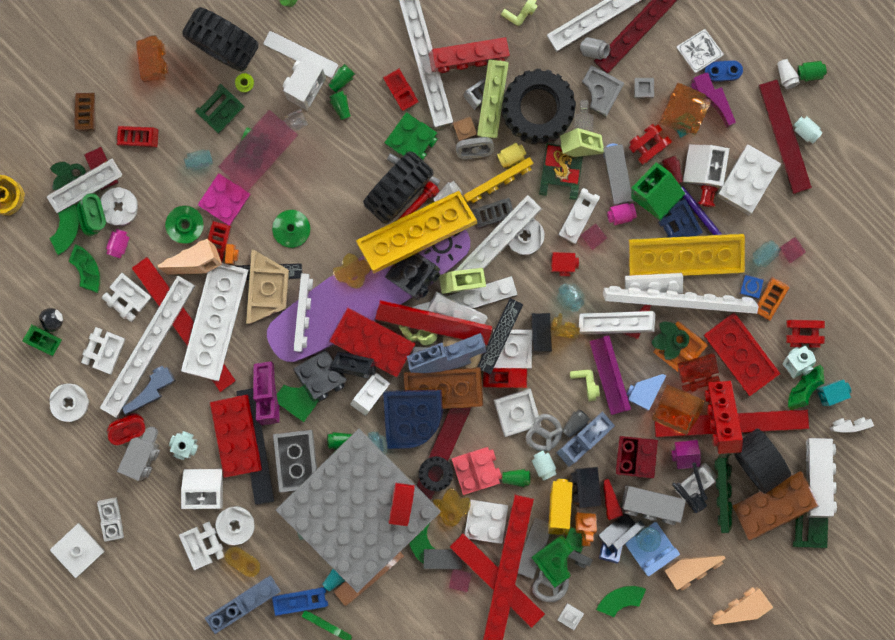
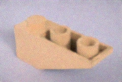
M206 239L199 241L189 249L181 251L176 256L164 260V262L158 265V268L167 275L203 274L219 267L222 263L216 246Z
M723 555L681 558L665 567L663 571L676 590L681 589L682 591L691 585L690 581L697 578L699 580L706 576V571L710 568L716 569L723 564L722 561L726 558Z
M751 587L743 593L745 596L740 600L736 598L728 604L729 608L725 611L721 609L712 616L711 623L718 625L758 619L771 610L773 606L760 588L756 587L754 589Z

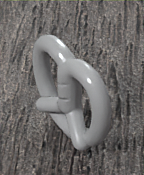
M549 414L538 416L535 419L534 427L526 434L527 444L537 451H551L559 443L563 429L560 422ZM549 420L555 425L556 430L549 432L540 427L541 421ZM537 433L546 438V445L542 446L534 443L531 439L532 435Z
M540 570L539 578L532 585L533 594L544 602H556L566 594L569 579L554 588ZM542 583L552 588L553 596L541 594L538 591L539 584ZM563 585L561 591L558 592V588Z

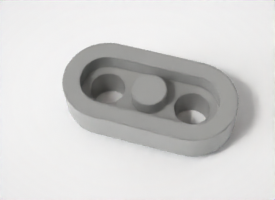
M488 137L462 140L456 145L457 156L461 159L486 157L494 152L493 140Z

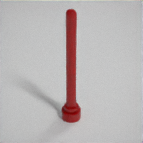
M429 181L424 186L423 193L397 220L417 211L428 198L435 197L440 192L438 187Z

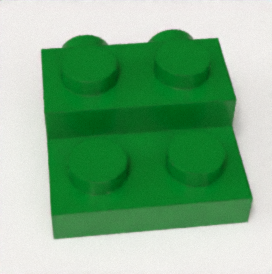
M406 112L384 144L401 156L411 151L424 160L427 156L425 152L428 147L432 148L438 141L436 137L437 132Z

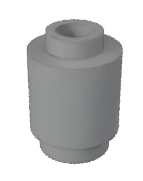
M587 37L581 42L580 51L583 56L601 60L609 55L610 45L603 40Z

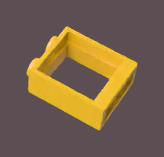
M557 479L552 483L550 489L548 534L567 535L570 530L572 482H568L567 479Z

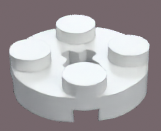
M117 187L108 190L102 196L101 203L106 222L111 225L125 226L135 219L138 201L130 191ZM122 202L124 204L122 205L123 210L121 212L119 210L115 211V203Z
M533 218L508 244L512 251L521 255L534 253L539 250L544 241L543 227ZM524 230L527 231V234L531 235V237L527 238V241H523V238L519 236L523 234Z
M63 384L56 387L51 393L49 400L52 414L57 419L67 422H73L82 418L89 405L86 392L75 384ZM66 398L73 399L72 403L74 405L72 407H65L66 402L64 400Z
M239 506L229 507L218 515L215 524L218 536L229 545H238L246 542L252 536L255 528L253 516L248 510ZM237 520L239 521L240 529L233 531L230 523Z

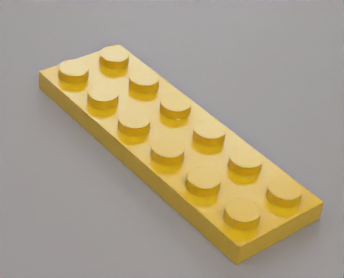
M457 191L356 240V243L372 272L375 274L477 224V219L460 191Z
M744 234L629 240V276L682 273L685 276L745 272Z

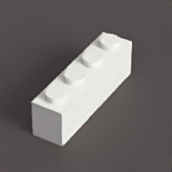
M809 438L806 440V480L819 505L818 508L808 512L807 517L831 518L837 511V503L834 501L833 494H836V482H833V475L836 474V464L833 463L836 445L833 444V439Z

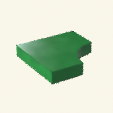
M284 384L277 393L278 404L302 422H305L319 403L318 400L312 402L303 386L294 388Z
M562 535L531 557L554 588L571 576L567 569V560L573 549Z

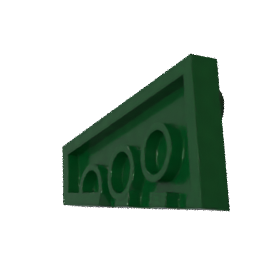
M732 453L720 454L715 459V470L718 471L716 489H719L717 508H720L718 527H721V533H729L732 529V501H729V498L732 496V484L729 483L732 465L729 464V456Z

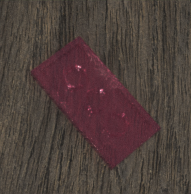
M268 110L218 168L248 193L298 137V134L272 111Z

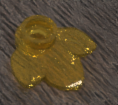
M348 253L343 258L342 266L333 268V274L339 282L347 283L351 288H360L364 284L365 276L370 272L371 268L366 259L359 261L354 254Z
M449 488L446 491L443 500H433V503L441 511L438 515L442 517L443 523L450 527L456 526L460 522L461 517L469 512L471 506L470 498L460 499L459 494L453 488ZM451 513L455 515L452 521L449 519V514Z

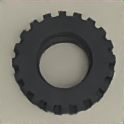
M202 7L194 10L182 30L183 37L191 44L214 59L241 72L246 70L259 48L258 42L248 33L230 21Z
M535 69V71L528 70L524 74L516 76L514 81L508 85L502 103L503 118L506 121V126L511 129L512 134L515 137H520V140L524 142L529 141L531 144L536 145L537 143L547 144L549 141H555L559 136L563 135L571 125L576 107L574 92L570 89V84L564 81L561 75L558 73L555 75L548 69L546 71H541V69ZM540 89L547 91L556 101V114L547 123H531L521 112V101L532 90Z
M407 152L363 200L364 207L383 224H389L434 174L433 169L416 153Z

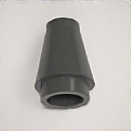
M580 409L576 412L574 411L563 428V432L571 438L588 425L590 418Z

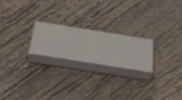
M619 144L603 148L613 203L619 204L633 201L631 199V187L623 145Z
M538 518L534 519L522 551L518 570L519 574L534 578L538 566L531 557L546 546L550 535L548 534V522Z

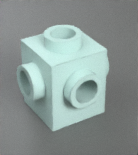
M803 346L800 349L796 347L791 350L782 363L794 379L801 374L804 376L809 374L813 370L816 359L813 352L808 350L806 346Z
M183 431L182 434L177 433L176 436H172L169 446L171 447L170 452L174 453V457L184 460L185 457L191 458V455H195L198 445H196L197 440L193 439V434ZM181 442H184L186 445L183 450L179 448Z

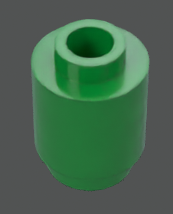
M820 60L798 65L797 73L800 81L808 82L822 80L824 75L827 74L826 65L822 64Z

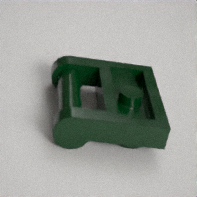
M220 83L213 95L200 108L198 107L195 112L220 134L245 106ZM224 94L226 99L209 116L205 113Z
M803 515L796 518L795 541H793L792 547L827 548L828 518L808 517L807 541H802Z

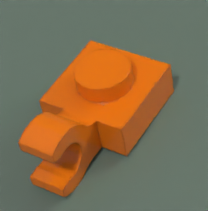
M577 512L575 515L576 533H582V546L590 547V542H593V535L597 532L596 514Z

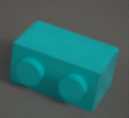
M837 380L816 388L822 406H830L851 398L850 393H852L849 383H845V380Z

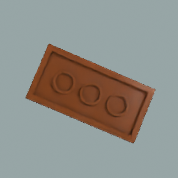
M480 367L459 368L432 373L404 372L405 390H441L443 409L483 406Z
M801 471L792 475L768 493L763 494L760 491L733 505L749 541L819 507Z

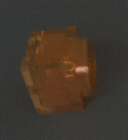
M677 82L659 123L686 135L690 133L696 136L711 100L705 98L706 94Z

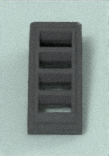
M506 198L472 210L477 219V227L480 228L503 221L513 211L510 198ZM504 204H505V206H506L507 213H508V214H506V215H504V212H503V209H502V205H504ZM498 206L500 217L496 216L494 207ZM487 209L491 210L493 219H489ZM480 211H483L484 217L486 220L484 222H482L481 216L479 213Z

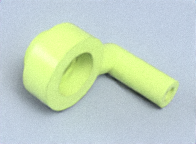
M528 0L518 17L506 9L503 10L501 16L516 26H520L527 15H532L538 7L535 4L537 0Z
M399 325L404 337L412 342L419 341L422 345H431L437 339L436 333L419 330L418 333L411 334L408 327Z
M570 371V379L586 378L588 401H596V397H600L599 385H595L593 371Z

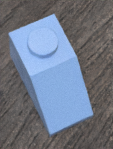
M661 374L637 382L634 386L630 385L626 393L628 401L645 410H649L666 375Z

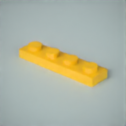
M530 157L464 194L463 198L466 203L471 202L474 204L482 199L481 195L486 192L492 194L499 189L497 186L505 183L507 185L515 180L514 176L520 173L523 176L530 172L534 164Z

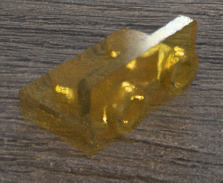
M559 313L557 317H554L551 330L555 331L554 336L578 338L580 328L576 327L575 323L565 322L564 325H561L563 313Z

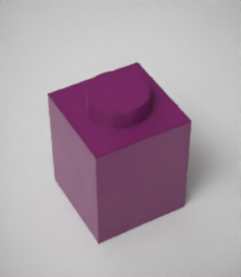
M698 440L675 442V450H671L672 461L676 462L677 469L693 468V462L696 463L697 467H700L701 453Z

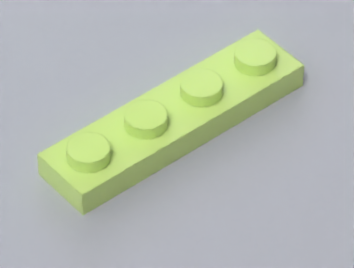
M488 60L477 133L480 137L497 138L509 62Z

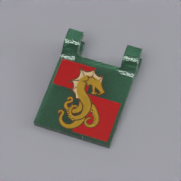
M547 143L539 195L547 196L548 185L570 187L569 199L577 200L583 156L573 157L563 154L561 145Z

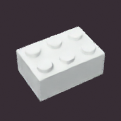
M302 57L300 61L297 60L292 68L294 73L291 78H286L283 84V91L287 100L308 111L326 76L322 67Z
M747 144L716 197L747 215L752 214L781 163Z

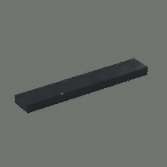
M253 388L236 391L237 396L248 395L262 470L250 473L255 505L275 502L263 428L256 421V402L253 400Z

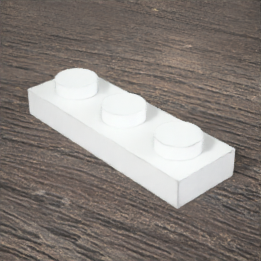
M683 274L625 276V289L638 288L640 291L655 289L662 293L667 291L683 293Z
M438 292L435 293L428 306V311L485 324L488 318L487 315Z

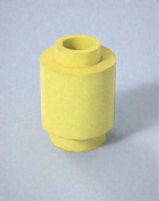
M514 143L497 154L502 167L508 166L510 168L525 160L524 155H526L522 144L518 146L517 143Z

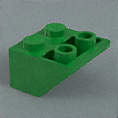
M657 162L631 188V199L660 221L685 195V192L674 176Z

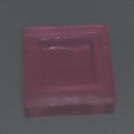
M596 223L580 235L591 250H594L607 239Z
M796 237L779 247L789 264L806 253Z
M453 569L449 588L468 592L472 573Z

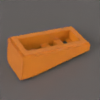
M771 277L757 303V314L771 321L789 290V286ZM773 285L781 288V292L773 289ZM769 292L777 295L778 298L775 299L774 297L768 295ZM765 299L770 300L774 303V305L772 306L764 302ZM763 305L766 308L770 309V313L761 309V306Z

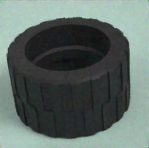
M755 429L742 438V452L733 453L745 473L763 494L768 493L791 477V471L782 455L760 429Z

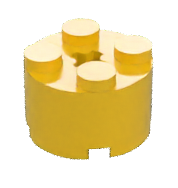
M0 175V194L5 193L6 195L5 198L0 196V215L10 216L21 208L25 193L17 181L8 176Z

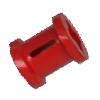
M701 185L702 195L698 205L715 207L714 197L718 188Z

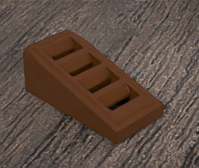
M95 93L75 94L74 127L76 131H96ZM80 98H90V102H80ZM80 106H90V109H80ZM80 113H90V116L80 117ZM90 120V124H81V121Z

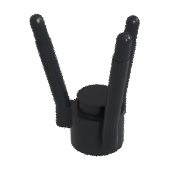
M693 462L692 466L701 495L694 493L690 496L680 483H672V486L686 500L693 512L698 513L707 507L705 501L708 497L704 492L696 463Z

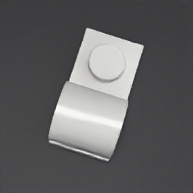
M377 373L372 375L350 405L366 416L390 383Z
M706 463L697 468L703 489L705 490L716 481L718 476ZM693 472L680 483L690 496L694 493L700 494Z

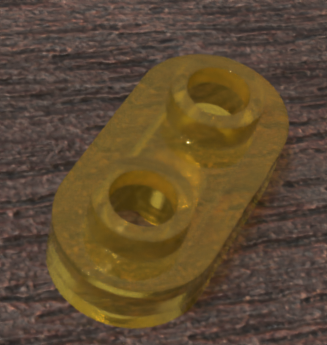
M234 546L225 553L226 562L245 576L254 577L260 572L261 564L259 560L242 548ZM234 552L239 555L237 560L232 558ZM248 564H254V570H249Z

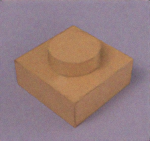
M471 117L453 123L459 142L477 136Z

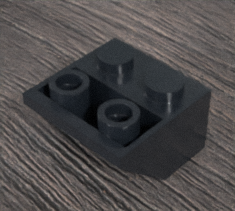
M598 467L574 468V473H571V482L575 485L576 492H572L573 504H577L578 508L601 506Z

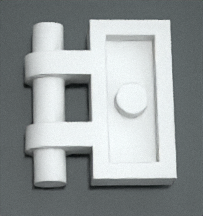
M123 273L110 286L115 292L113 296L107 292L102 296V299L107 302L106 305L116 309L123 319L126 318L130 322L136 318L131 313L132 309L135 308L141 312L152 298ZM120 297L128 302L126 307L118 302Z
M95 327L93 334L91 333L89 336L90 341L87 349L83 351L82 355L84 356L81 363L88 365L90 359H94L93 368L112 374L126 339L107 332L105 338L100 337L102 329ZM97 342L101 343L98 354L93 353Z
M210 521L202 524L205 532L201 534L198 527L179 534L194 570L212 563L210 555L215 553L217 559L225 557L222 551V544H219L215 535L216 530L212 528ZM206 537H208L212 548L208 550L203 541Z

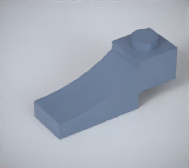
M160 366L154 369V374L150 375L151 380L142 393L122 407L124 413L130 414L161 398L162 395L159 390L176 382L170 368Z
M601 412L556 453L570 467L614 428L615 425Z

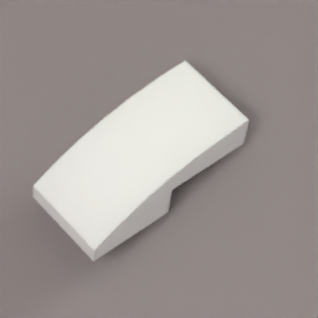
M864 417L855 420V425H852L851 420L841 418L833 422L834 426L830 427V431L855 432L873 427L874 424L871 419L865 420Z
M117 497L98 501L104 542L124 538Z

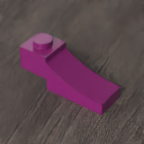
M708 72L694 77L691 80L692 84H690L693 94H697L698 98H704L716 109L726 128L733 126L736 121L722 87L714 89Z
M272 361L254 364L253 400L256 402V421L260 425L280 423V405L277 400L274 363Z

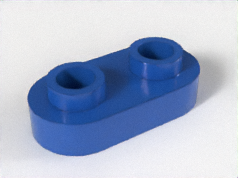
M716 61L707 65L704 73L708 72L711 82L734 81L741 77L743 67L738 61ZM735 67L737 69V72L732 73L730 71V68ZM716 68L718 70V73L713 74L711 72V69Z

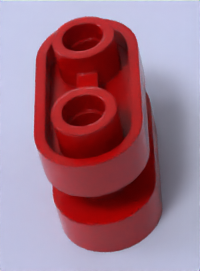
M651 124L644 130L645 134L639 137L637 135L629 142L631 145L628 148L631 152L639 151L642 155L638 159L642 165L646 164L672 143L668 136L663 139L659 135L663 131L659 124L656 126ZM654 139L657 144L650 150H647L644 145Z
M786 320V328H792V335H786V343H790V347H802V344H809V348H821V344H825V336H819V329H825V321ZM800 328L811 329V336L800 335Z
M132 413L113 421L107 428L108 440L113 445H122L133 438L140 437L145 432V423L143 417L137 413Z

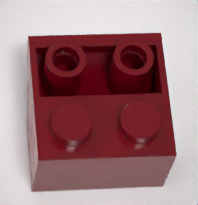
M619 436L616 474L654 478L658 440Z

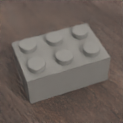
M313 430L273 434L279 492L295 491L317 470Z
M625 485L620 508L625 509L624 513L637 516L638 513H642L644 518L656 521L657 517L662 518V522L675 525L676 522L681 523L686 500Z

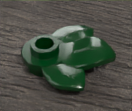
M65 161L53 164L50 170L57 176L53 181L52 189L58 190L86 174L84 166L78 163L70 165ZM73 170H79L80 175H73Z
M660 322L659 328L661 333L653 338L651 344L656 349L664 350V358L666 360L675 359L679 356L681 349H684L689 344V335L685 331L679 330L675 323ZM678 336L682 338L681 343H678L676 341V338Z

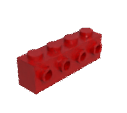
M506 37L435 48L429 52L431 70L438 73H446L450 69L456 68L457 70H465L469 66L483 67L487 65L488 60L505 61L510 56Z
M708 382V390L704 391L705 402H709L707 414L712 418L710 420V430L714 431L712 436L713 446H717L718 454L742 452L743 439L732 382Z

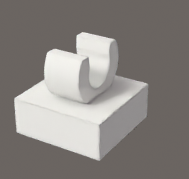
M567 603L557 620L575 630L584 613Z

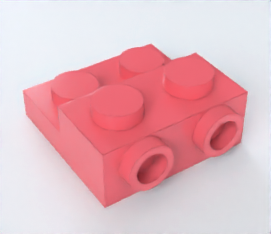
M488 447L451 458L463 495L500 484L499 479H502L499 468L494 467L493 461L496 460L493 449L489 450Z

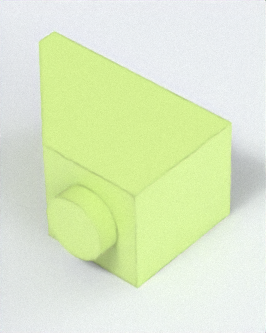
M576 128L560 136L563 154L579 157L604 153L602 135Z
M483 268L451 271L439 276L442 294L486 287Z

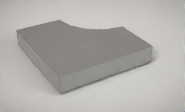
M592 65L582 81L591 93L590 109L606 117L624 82Z

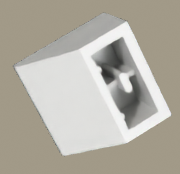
M689 144L683 182L722 188L730 148Z
M184 469L181 488V509L223 508V470Z

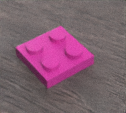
M218 173L198 203V206L231 226L251 194Z

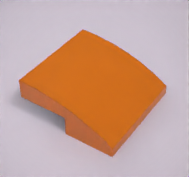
M677 321L675 324L678 329L685 331L689 335L687 347L681 349L679 356L671 360L664 358V350L655 349L653 353L684 376L708 344L680 321ZM678 336L676 338V341L678 343H681L682 338Z

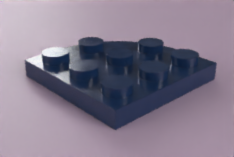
M441 390L383 392L387 449L414 448L424 444L435 434L440 426L443 414Z

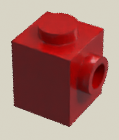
M552 252L551 273H559V276L570 277L571 273H575V269H579V258L576 257V253Z

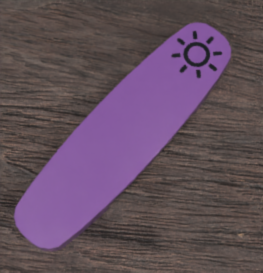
M465 229L418 253L440 268V275L445 274L467 256L470 250V237ZM362 256L309 291L308 298H311V308L306 313V317H309V328L305 329L304 334L308 339L307 348H303V352L294 351L299 300L270 323L267 329V339L272 350L280 359L287 362H298L335 345L329 342V339L347 307L376 321L375 316L380 300L402 305L411 299L412 296L385 278L392 265L374 274L366 259Z

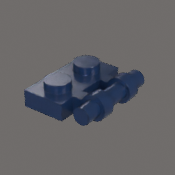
M685 199L678 202L669 211L670 216H664L658 222L660 227H663L666 232V238L691 237L703 233ZM672 221L675 222L679 229L675 233L669 224Z

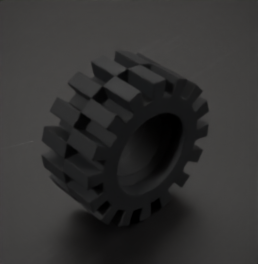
M435 456L426 459L419 468L421 484L430 491L437 492L446 489L453 479L451 464L442 457ZM434 466L440 467L444 472L443 478L437 482L432 481L428 476L430 468Z

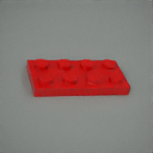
M349 307L345 310L329 339V342L354 355L374 359L376 367L395 377L399 375L407 360V356L410 355L415 346V343Z
M735 312L703 335L749 397L781 374Z
M248 395L210 402L224 478L261 471V462Z

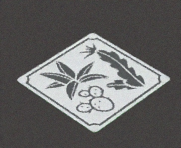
M703 29L677 46L695 73L724 55L706 29Z

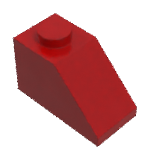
M494 368L491 374L483 371V387L527 388V369Z

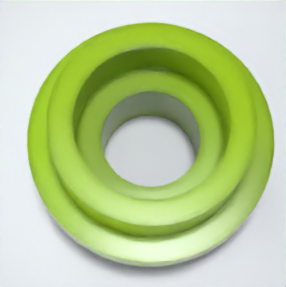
M242 73L236 77L235 86L240 92H249L254 87V79L251 75ZM244 79L248 81V84L245 86L241 85V81Z

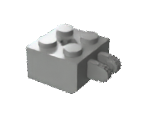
M151 426L144 432L143 437L131 439L117 472L137 481L149 477L152 471L150 465L153 460L156 461L160 453L158 449L159 444L155 443L159 433L157 428Z

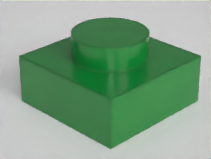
M570 527L565 540L574 551L581 553L584 547L582 546V533H576V529Z

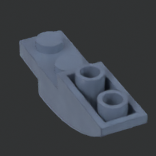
M480 333L447 347L443 343L434 345L407 356L411 373H432L471 364L470 358L487 351L484 338Z
M270 575L205 617V620L214 634L280 593L281 590Z

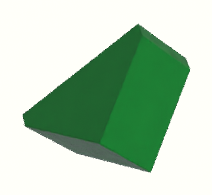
M32 324L22 342L51 356L55 354L62 339Z

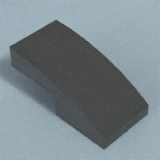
M424 549V569H462V559L452 549Z

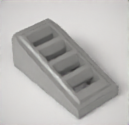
M486 77L467 89L463 95L474 110L482 105L483 96L478 89L480 88L484 93Z

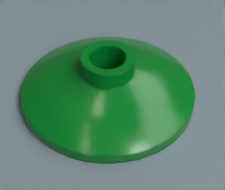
M183 205L174 208L168 214L165 227L171 239L178 243L188 244L200 237L203 232L204 221L198 210L191 206ZM184 222L189 223V227L186 229L182 227Z
M297 210L283 211L273 222V236L284 247H299L306 242L310 235L309 220L303 213ZM289 225H294L292 232L287 230Z

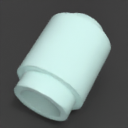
M801 116L794 124L796 127L794 131L805 141H810L812 144L823 133L819 130L820 127L807 116L805 118Z
M543 450L533 455L535 459L531 461L538 476L543 481L557 474L549 452L545 454Z

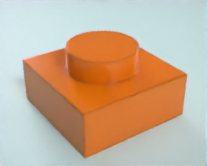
M226 244L225 264L234 265L235 261H238L239 250L233 244Z

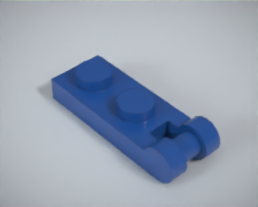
M319 587L273 596L275 616L329 606L328 600L325 598L326 589ZM312 595H317L318 602L313 603Z

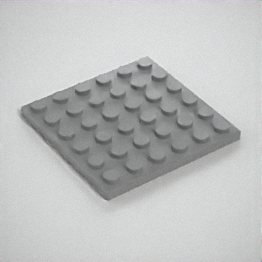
M360 428L276 509L357 593L441 512L415 485L408 526L388 523L395 483L415 484Z

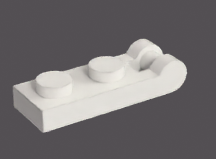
M583 188L559 236L576 244L600 196L588 193L587 189ZM584 199L591 202L588 207L581 204Z

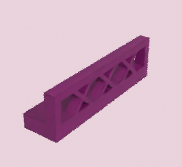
M610 336L589 341L610 414L613 415L631 410Z

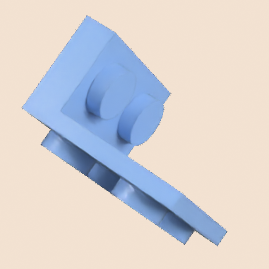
M654 522L625 543L648 577L680 555L657 522Z

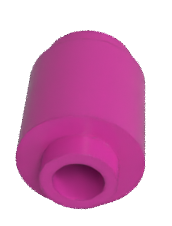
M625 203L613 206L607 212L609 223H613L614 226L632 222L633 219L637 218L633 204Z
M116 229V232H111L106 247L108 249L106 254L121 259L122 254H125L130 239L127 236V232Z

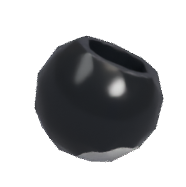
M55 308L44 309L39 315L41 325L47 332L57 331L63 324L62 314Z

